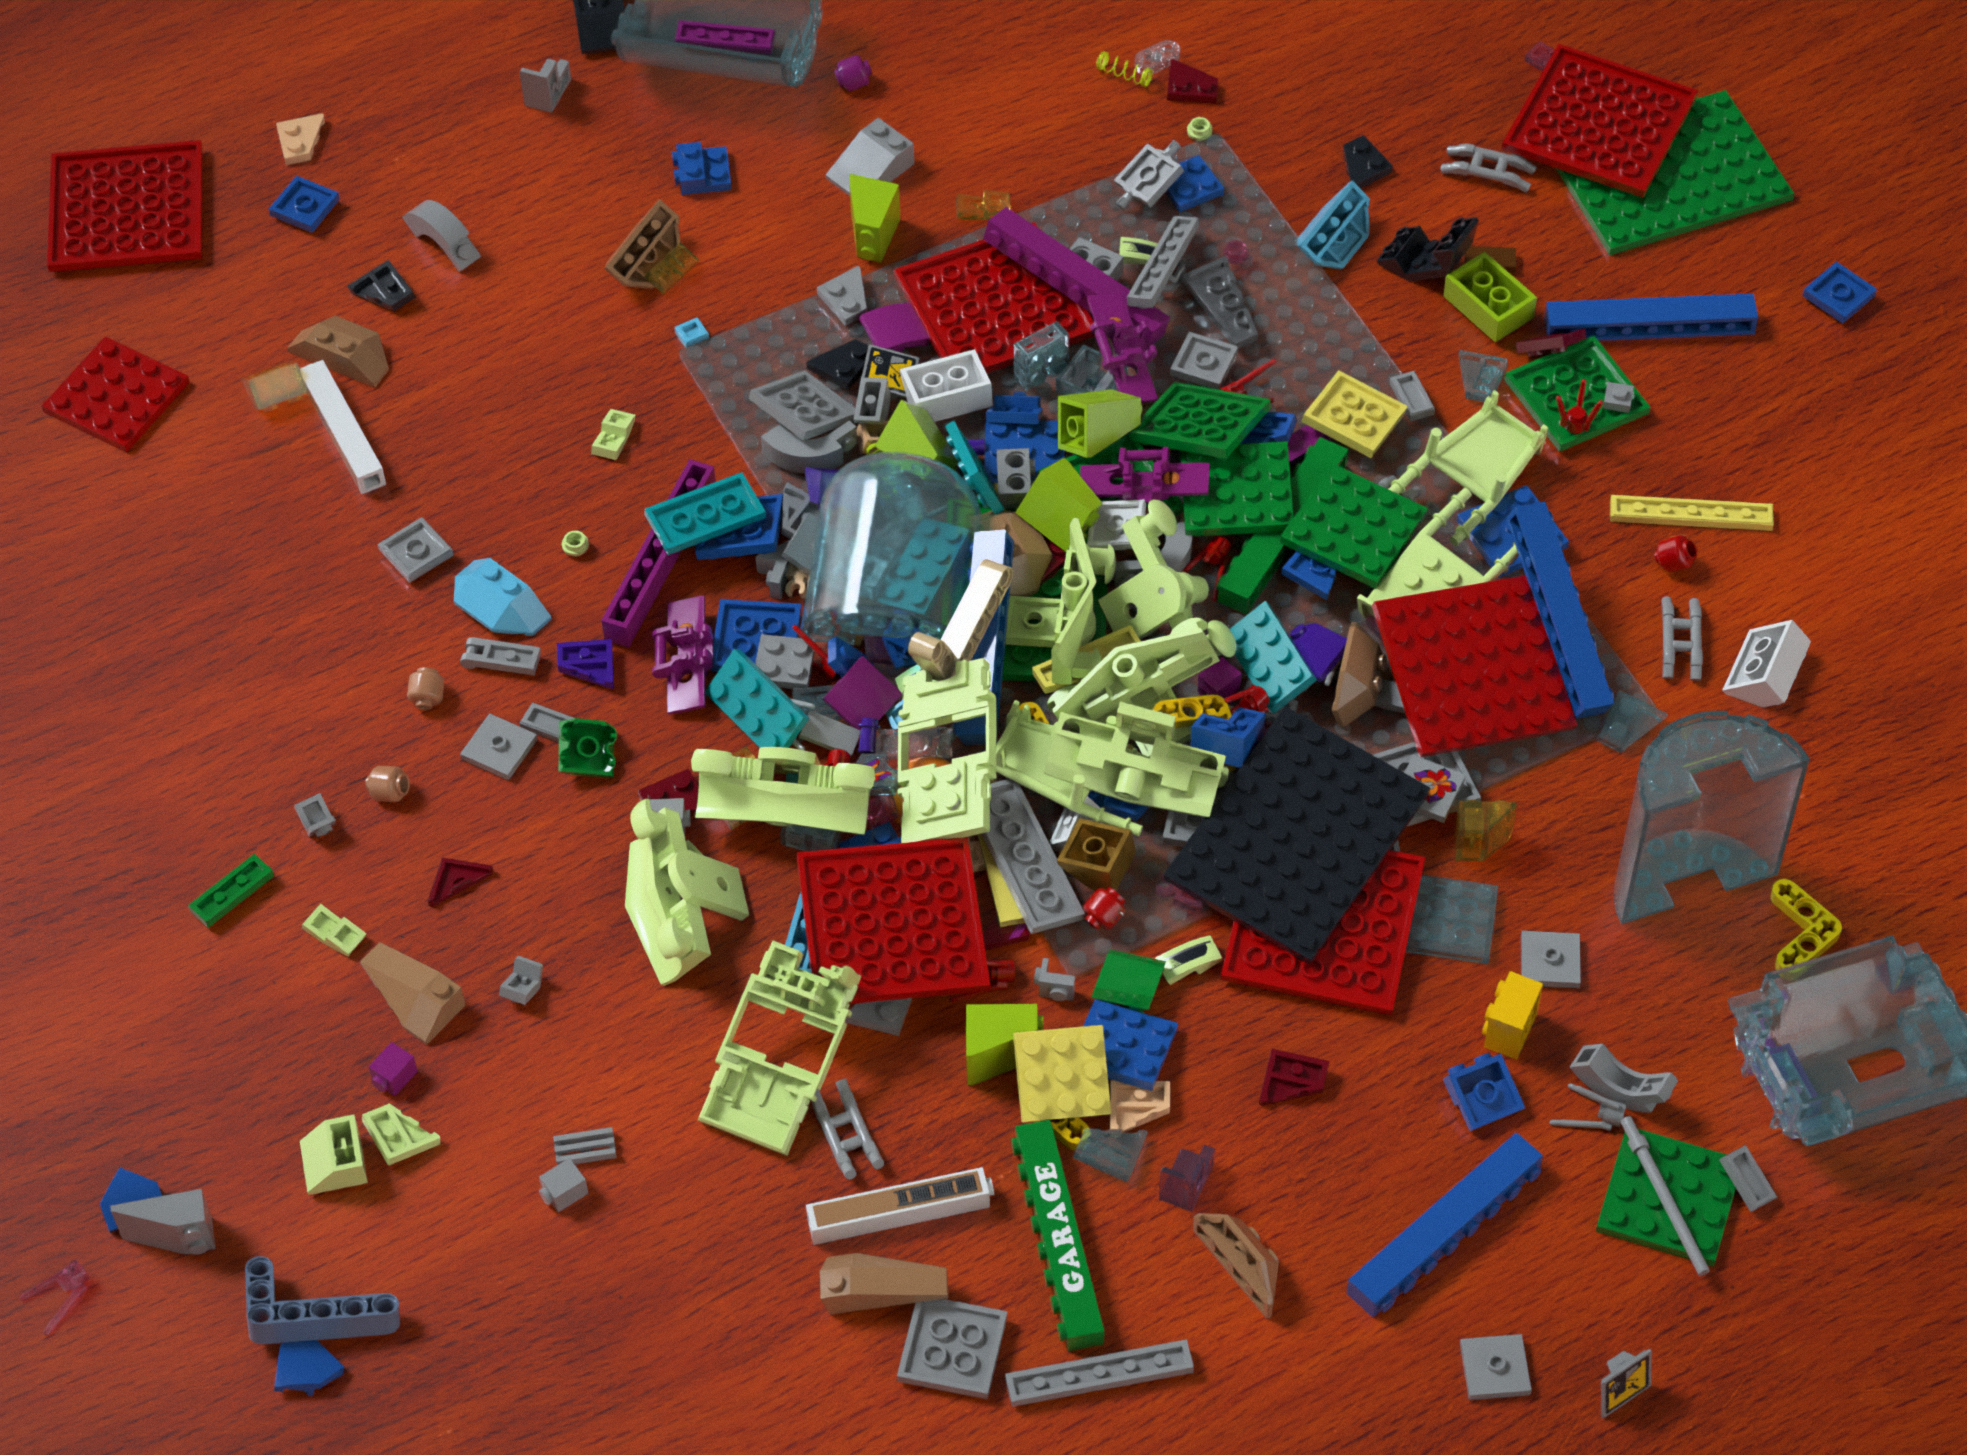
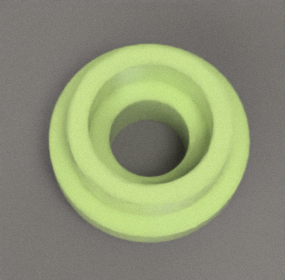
M1197 117L1188 125L1187 133L1194 140H1206L1212 135V126L1206 118Z
M570 531L562 540V549L570 556H580L589 548L588 538L580 531Z

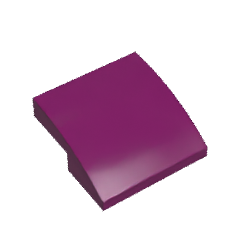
M910 302L880 307L862 314L859 318L874 346L902 353L905 347L927 346L930 341L929 335Z
M862 656L838 680L822 700L851 727L861 730L858 724L862 722V718H874L879 721L903 693Z

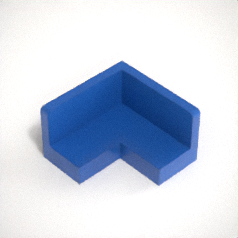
M1239 707L1229 720L1202 713L1191 726V747L1225 755L1224 764L1241 768L1264 736L1265 713Z

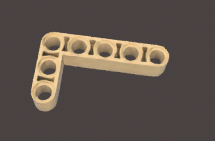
M984 559L978 566L942 639L940 640L921 632H916L912 636L908 647L909 655L922 670L926 669L930 672L933 680L941 681L956 675V662L962 660L971 661L1010 586L1013 577L1011 567Z

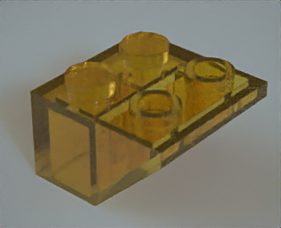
M1504 800L1495 802L1459 801L1454 831L1455 861H1485L1508 842L1512 837L1517 802H1507Z

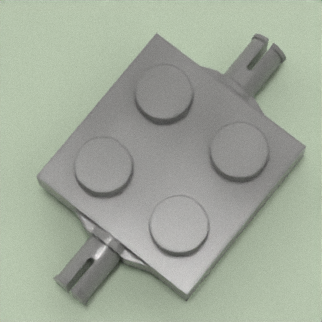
M1173 140L1165 150L1155 149L1151 145L1146 144L1114 179L1116 185L1125 191L1124 195L1116 201L1119 208L1124 210L1133 199L1141 201L1151 208L1184 172L1181 165L1171 158L1181 148L1177 141Z

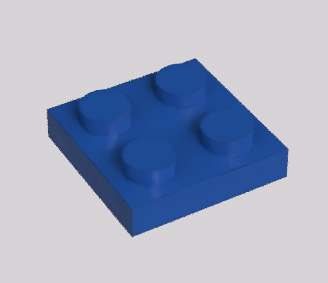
M1200 155L1178 163L1184 172L1165 191V194L1179 213L1224 195V187Z
M296 175L270 206L269 213L272 217L313 233L340 200L339 192Z
M1836 261L1804 289L1802 296L1841 323H1844L1876 296L1877 288Z

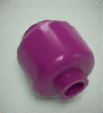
M859 55L839 61L837 64L838 69L834 70L840 87H845L849 92L867 86L869 84L868 75L873 74L868 60L863 61Z

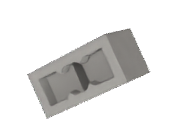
M1080 237L1070 248L1071 251L1114 280L1118 281L1122 276L1124 256Z
M1029 448L997 450L998 496L1004 509L1018 508L1034 481L1030 480V475H1035V459H1029Z

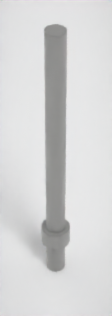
M1631 1116L1623 1118L1620 1122L1629 1138L1628 1144L1633 1154L1638 1155L1698 1275L1703 1276L1707 1274L1710 1270L1648 1150L1650 1146L1645 1136L1640 1135Z

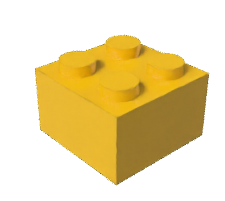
M1511 971L1506 981L1500 980L1495 992L1496 1000L1494 1004H1489L1484 1017L1486 1022L1482 1035L1486 1036L1485 1048L1517 1060L1537 1016L1543 983Z

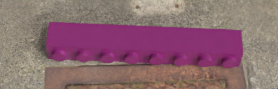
M1005 207L988 220L983 240L1089 312H1091L1087 296L1122 291L1134 327L1139 326L1143 320H1146L1149 330L1144 335L1147 349L1164 336L1170 320L1168 315L1155 306L1145 309L1128 306L1127 296L1131 290L1009 208Z
M689 459L667 500L716 482L714 466ZM653 529L650 530L601 620L604 640L612 639L613 643L630 647L682 551L667 555Z

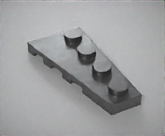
M1226 256L1182 275V283L1231 345L1238 346L1239 349L1258 340V332L1249 310L1245 307L1244 298L1241 291L1238 290L1235 276L1229 268V261Z

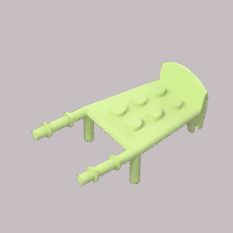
M1495 390L1492 392L1491 397L1488 396L1479 412L1441 441L1442 431L1439 428H1433L1424 454L1414 464H1409L1407 471L1398 480H1393L1389 490L1397 494H1403L1406 490L1405 487L1414 478H1419L1421 471L1430 463L1482 499L1485 503L1479 509H1474L1471 512V517L1463 525L1457 526L1455 533L1450 537V542L1454 546H1458L1463 540H1467L1470 537V532L1478 524H1483L1486 521V516L1498 505L1534 454L1540 455L1548 431L1546 425H1542L1540 432H1535L1497 405L1499 393Z
M1464 488L1459 494L1453 495L1451 501L1439 513L1433 514V519L1417 534L1368 598L1359 594L1357 598L1358 610L1362 617L1368 621L1370 619L1369 614L1375 617L1372 609L1374 601L1495 581L1503 572L1507 573L1508 567L1519 557L1515 543L1513 542V547L1501 559L1494 561L1495 565L1483 576L1431 537L1441 526L1445 527L1447 525L1446 521L1459 508L1463 509L1465 507L1464 503L1472 496V493L1467 488Z
M1015 700L1007 714L1005 731L996 745V772L1074 812L1095 819V822L1130 829L1133 835L1139 837L1143 826L1131 822V818L1123 819L1106 812L1103 807L1098 809L1083 803L1090 792L1089 789L1084 788V776L1075 775L1072 784L1044 774L1052 745L1050 733L1053 725L1032 720L1030 706L1025 704L1023 709L1020 710L1019 701ZM1108 716L1106 724L1116 727V717ZM1126 748L1125 752L1150 758L1138 753L1136 748H1133V750Z

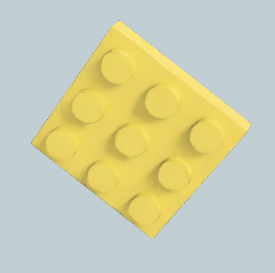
M1338 370L1304 413L1301 422L1372 458L1405 415L1408 406Z
M1103 1025L1013 1033L1021 1122L1111 1114Z

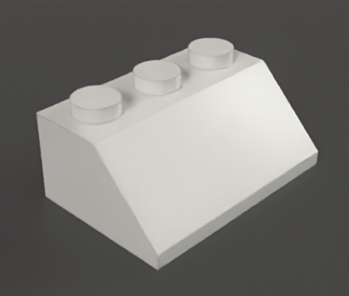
M975 349L900 369L908 403L926 409L934 422L993 406L991 382Z
M1793 620L1750 629L1722 691L1726 695L1760 707L1785 703L1802 661L1806 656L1811 643L1810 639Z

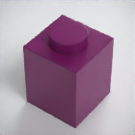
M1221 657L1219 662L1209 666L1198 675L1197 691L1200 696L1219 695L1225 699L1241 689L1242 673Z
M392 1042L369 1066L372 1084L379 1091H388L394 1096L418 1071L414 1056Z

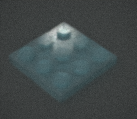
M1422 875L1406 952L1488 964L1498 886Z

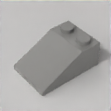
M877 118L858 133L827 172L826 179L849 196L850 173L891 182L914 165V143Z
M202 1189L110 1206L111 1213L123 1240L181 1254H202L207 1250L215 1249L212 1216Z

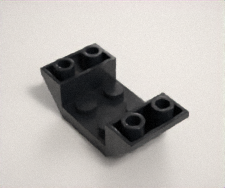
M573 0L581 54L630 48L623 0Z
M1477 217L1459 218L1452 223L1451 229L1440 240L1433 239L1431 241L1421 226H1405L1396 232L1392 242L1383 249V253L1378 258L1377 263L1409 282L1446 277L1473 244L1479 220Z

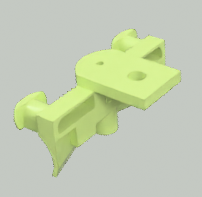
M1073 518L1070 523V547L1066 551L1061 599L1010 596L1005 644L1052 648V683L1072 685L1073 678L1084 679L1102 661L1101 654L1096 648H1094V653L1080 652L1078 650L1080 646L1091 641L1096 631V617L1092 610V589L1096 584L1094 574L1105 575V584H1108L1116 570V554L1113 547L1108 544V549L1090 548L1085 543L1078 518ZM1031 619H1037L1041 621L1038 624L1028 623V621Z
M1190 618L1178 624L1171 631L1170 635L1115 647L1077 685H1068L1053 693L1047 702L1048 710L1054 712L1058 720L1060 713L1063 712L1105 724L1108 716L1117 717L1120 702L1152 710L1159 701L1177 699L1171 687L1220 661L1203 632L1208 627L1207 622L1202 618ZM1191 726L1174 728L1172 742L1183 744L1191 739ZM1136 741L1141 753L1150 757L1153 745Z
M1120 702L1117 710L1116 727L1061 712L1059 720L1054 723L1051 729L1050 740L1052 745L1044 774L1072 784L1075 775H1082L1085 778L1084 788L1127 803L1210 818L1217 788H1222L1225 785L1229 769L1224 765L1225 755L1172 742L1176 716ZM1129 738L1153 745L1150 758L1125 752Z
M784 747L759 748L758 759L735 757L730 752L711 749H696L691 759L693 772H699V792L695 818L760 821L776 826L799 825L865 835L870 789L875 781V770L872 766L851 763H838L835 767L823 766L820 764L816 753ZM774 773L799 774L798 784L773 781Z
M644 799L636 804L630 815L632 828L639 839L630 843L625 907L660 984L665 986L678 980L711 955L700 906L741 921L749 916L739 869L687 850L679 812L665 807L659 812L651 809L650 800Z

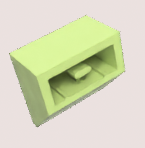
M354 1114L325 1120L300 1140L308 1195L368 1183L360 1132Z

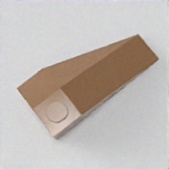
M381 942L360 961L376 988L380 990L391 1010L399 1018L403 1028L426 1045L465 1006L462 988L439 971Z
M853 1253L827 1257L820 1270V1299L829 1314L949 1298L948 1270L945 1267Z

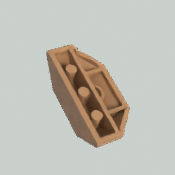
M659 199L609 258L604 269L623 286L644 289L655 288L681 254L678 227L679 216Z
M333 316L300 331L287 348L289 353L313 363L323 360L328 369L374 388L389 370L379 333L338 316Z
M1003 510L998 514L989 511L972 517V523L977 532L1006 530L1014 540L1013 577L1010 586V596L1027 597L1038 593L1041 578L1052 558V554L1041 532L1014 511Z
M1351 622L1336 687V696L1332 706V713L1339 727H1345L1376 705L1378 693L1382 692V673L1387 669V657L1382 653L1379 644L1357 622Z
M1198 1213L1195 1215L1193 1223L1195 1234L1265 1318H1270L1273 1311L1279 1265L1276 1254L1271 1249H1266L1260 1242V1237L1256 1230L1251 1226L1247 1227L1239 1218L1225 1214Z

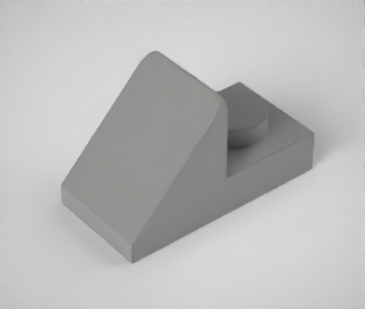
M790 541L778 545L776 552L760 553L756 556L757 572L767 574L766 586H769L770 598L781 600L788 581L786 573L789 561L781 555Z

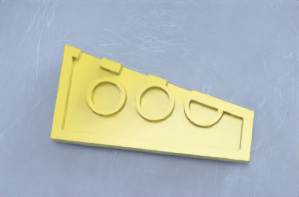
M1129 625L1080 646L1078 651L1094 653V648H1096L1103 660L1115 647L1141 642L1132 626ZM1052 659L1032 667V673L1045 694L1056 692L1070 685L1052 683ZM1073 678L1072 685H1077L1083 679Z

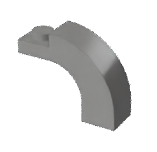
M425 200L402 216L416 238L422 234L433 238L459 272L481 257L467 237L469 232L452 212L440 203L433 200Z
M848 421L827 436L803 441L784 425L779 424L761 436L762 453L777 466L796 473H805V467L834 469L843 464V453L851 450L857 444L856 426L851 421Z
M1185 522L1177 523V530L1173 536L1163 535L1164 547L1160 551L1167 566L1176 572H1181L1191 560L1192 535H1185ZM1139 560L1116 562L1114 574L1115 587H1119L1143 571Z
M1604 1044L1583 1046L1569 1067L1585 1085L1598 1095L1626 1104V1109L1638 1112H1652L1657 1103L1667 1101L1672 1095L1673 1088L1679 1081L1672 1072L1659 1074L1636 1072L1619 1062Z

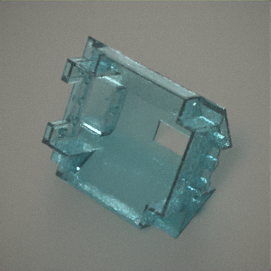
M1892 935L1765 973L1759 990L1728 999L1729 1008L1738 1022V1026L1733 1027L1737 1050H1742L1745 1058L1744 1065L1741 1067L1742 1077L1755 1074L1775 1112L1769 1127L1772 1129H1783V1134L1792 1139L1801 1138L1802 1144L1806 1146L1967 1097V1014L1959 1008L1955 1001L1953 990L1946 985L1941 977L1939 966L1932 961L1928 953L1924 954L1918 942L1901 946L1898 945ZM1885 1048L1895 1049L1903 1055L1905 1066L1901 1070L1860 1083L1846 1061Z

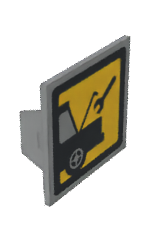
M869 344L862 377L887 378L891 401L897 396L907 398L900 369L918 365L919 357Z
M1650 1349L1644 1350L1636 1357L1623 1351L1607 1362L1611 1373L1601 1381L1602 1418H1605L1651 1386L1652 1351Z

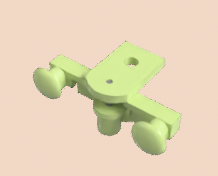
M1151 500L1148 503L1149 514L1146 516H1135L1121 525L1143 571L1098 600L1113 632L1131 625L1140 639L1169 622L1173 630L1181 622L1193 618L1191 605L1203 602L1209 592L1208 584L1204 578L1191 576L1185 572H1176L1167 566L1158 548L1161 545L1158 536L1163 533L1167 536H1173L1177 530V522L1172 510L1160 500ZM1132 603L1137 607L1135 618H1132L1129 614V607ZM1210 621L1207 627L1208 634L1205 636L1211 643L1217 656L1223 654L1226 657H1232L1236 652V641L1231 630L1220 621Z

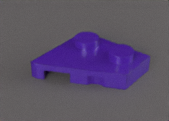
M612 639L557 643L558 672L610 689L614 688Z

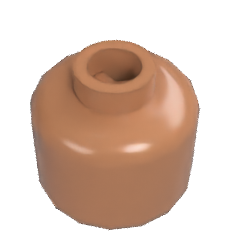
M418 668L417 672L409 676L408 700L416 704L415 707L417 709L431 710L432 706L442 702L444 678L439 675V671L436 669Z
M376 766L366 778V789L375 801L399 802L409 791V777L398 766Z

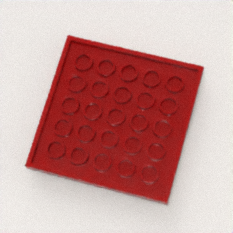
M1558 43L1504 138L1501 149L1643 198L1698 96V90Z
M201 140L51 153L47 268L49 272L202 259L203 145Z
M983 239L894 269L896 281L906 299L914 308L939 358L975 349L986 374L1016 364L1018 361L1021 362L1017 357V344L1029 355L1036 351V348L1040 349L1055 341L1053 339V326L1064 336V347L1095 337V334L1090 330V326L1094 321L1087 309Z
M1526 575L1374 601L1372 604L1420 758L1574 730L1576 728L1577 722Z
M968 837L797 852L811 973L825 978L819 972L821 966L831 969L832 965L840 968L844 966L851 967L857 974L861 975L859 984H857L858 989L852 1003L849 1002V1004L990 991V979Z
M1390 850L1311 965L1233 921L1221 972V980L1392 1015L1426 857Z

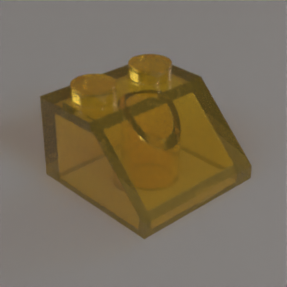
M288 361L241 378L255 409H263L264 413L279 408L277 404L279 402L287 400L288 404L299 401L303 399L302 394L308 392L297 362Z

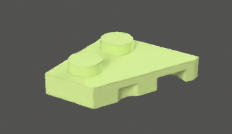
M391 1104L362 1114V1122L388 1166L440 1145L441 1138L437 1133L433 1132V1134H430L420 1128L418 1121L404 1116L399 1109Z

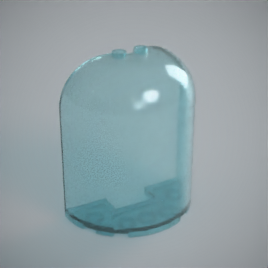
M907 452L873 453L857 458L842 467L829 481L821 498L800 629L811 639H815L816 642L828 643L830 639L838 637L850 645H854L855 634L905 638L907 645H909L912 636L916 632H921L941 640L970 584L968 580V569L972 566L970 545L974 542V533L980 532L981 527L980 506L975 493L967 481L942 462Z

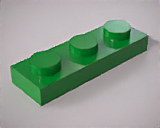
M253 854L188 905L189 910L209 928L273 878V870L256 854Z

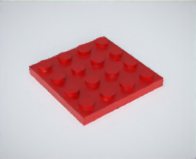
M105 336L41 407L44 413L127 453L190 383L188 375Z

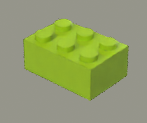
M1485 251L1446 275L1444 297L1495 343L1534 318L1537 297Z

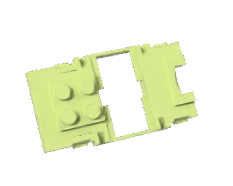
M984 658L972 661L956 662V675L932 682V675L926 669L917 671L915 675L903 677V686L905 687L903 710L898 712V716L903 719V721L898 722V784L903 787L898 789V795L904 799L901 843L963 838L990 832V780L996 779V695L990 691V663ZM986 715L985 752L952 759V764L936 767L934 763L909 769V733Z
M772 941L769 950L765 952L760 964L759 974L752 973L718 1052L715 1063L720 1065V1068L715 1072L709 1086L711 1089L698 1121L788 1156L800 1127L799 1123L803 1122L808 1110L807 1105H809L810 1101L816 1102V1090H821L847 1027L845 1023L846 1017L850 1018L852 1012L848 1010L849 1002L852 1003L858 989L857 984H859L862 976L848 966L840 968L832 965L831 969L821 966L819 972L825 978L799 969L804 956L801 951ZM749 1001L784 1015L787 1008L804 1014L803 1022L835 1034L818 1075L786 1062L783 1068L765 1061L767 1055L732 1042Z

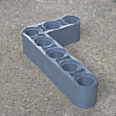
M258 1256L246 1263L248 1335L254 1343L272 1344L385 1335L395 1332L400 1326L399 1301L395 1295L381 1293L275 1302V1281L272 1261L267 1257Z

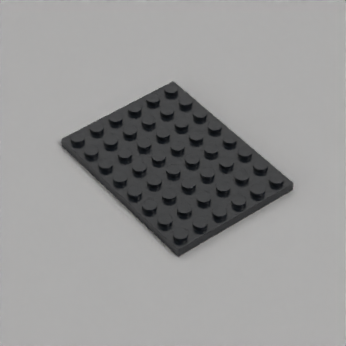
M1285 706L1215 802L1210 818L1205 817L1165 871L1163 880L1311 965L1369 879L1387 856V853L1426 800L1431 788Z

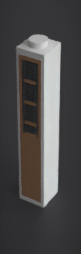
M320 360L300 368L299 373L302 386L361 494L386 485L383 468L324 361Z
M983 1167L807 1204V1219L813 1245L989 1208L990 1196L994 1195L991 1177L985 1178Z

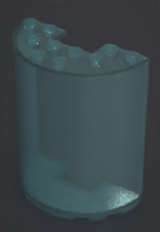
M635 0L634 13L633 4H627L624 13L620 14L617 30L614 29L612 33V44L616 45L618 56L624 62L798 88L799 85L804 83L809 73L816 51L817 28L821 27L823 9L820 8L822 0ZM683 20L775 29L776 36L772 55L675 42L678 22Z
M1707 711L1692 714L1678 719L1659 732V735L1645 749L1640 761L1614 883V906L1621 924L1674 908V903L1664 884L1714 869L1726 891L1778 875L1810 760L1797 741L1786 732L1782 734L1768 726L1769 722L1749 714L1746 717L1728 715V711Z

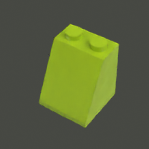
M850 173V203L857 257L881 263L900 221L899 184Z
M1112 389L1058 396V449L1086 458L1093 457L1141 424V398Z
M901 400L875 447L926 479H952L956 472L955 467L958 461L928 411L920 406Z
M1062 458L1039 473L1015 513L1066 552L1070 547V523L1073 518L1079 519L1085 540L1087 538L1085 531L1088 527H1092L1099 519L1100 514L1098 511L1103 503L1068 460Z
M966 1004L967 1085L978 1084L1016 1068L1013 1033L1043 1030V1015H1037V1004Z

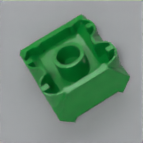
M572 718L560 721L558 772L568 775L599 778L614 777L616 729L606 721Z
M1109 949L1091 998L1110 1004H1122L1124 1008L1144 1013L1151 1006L1166 961Z

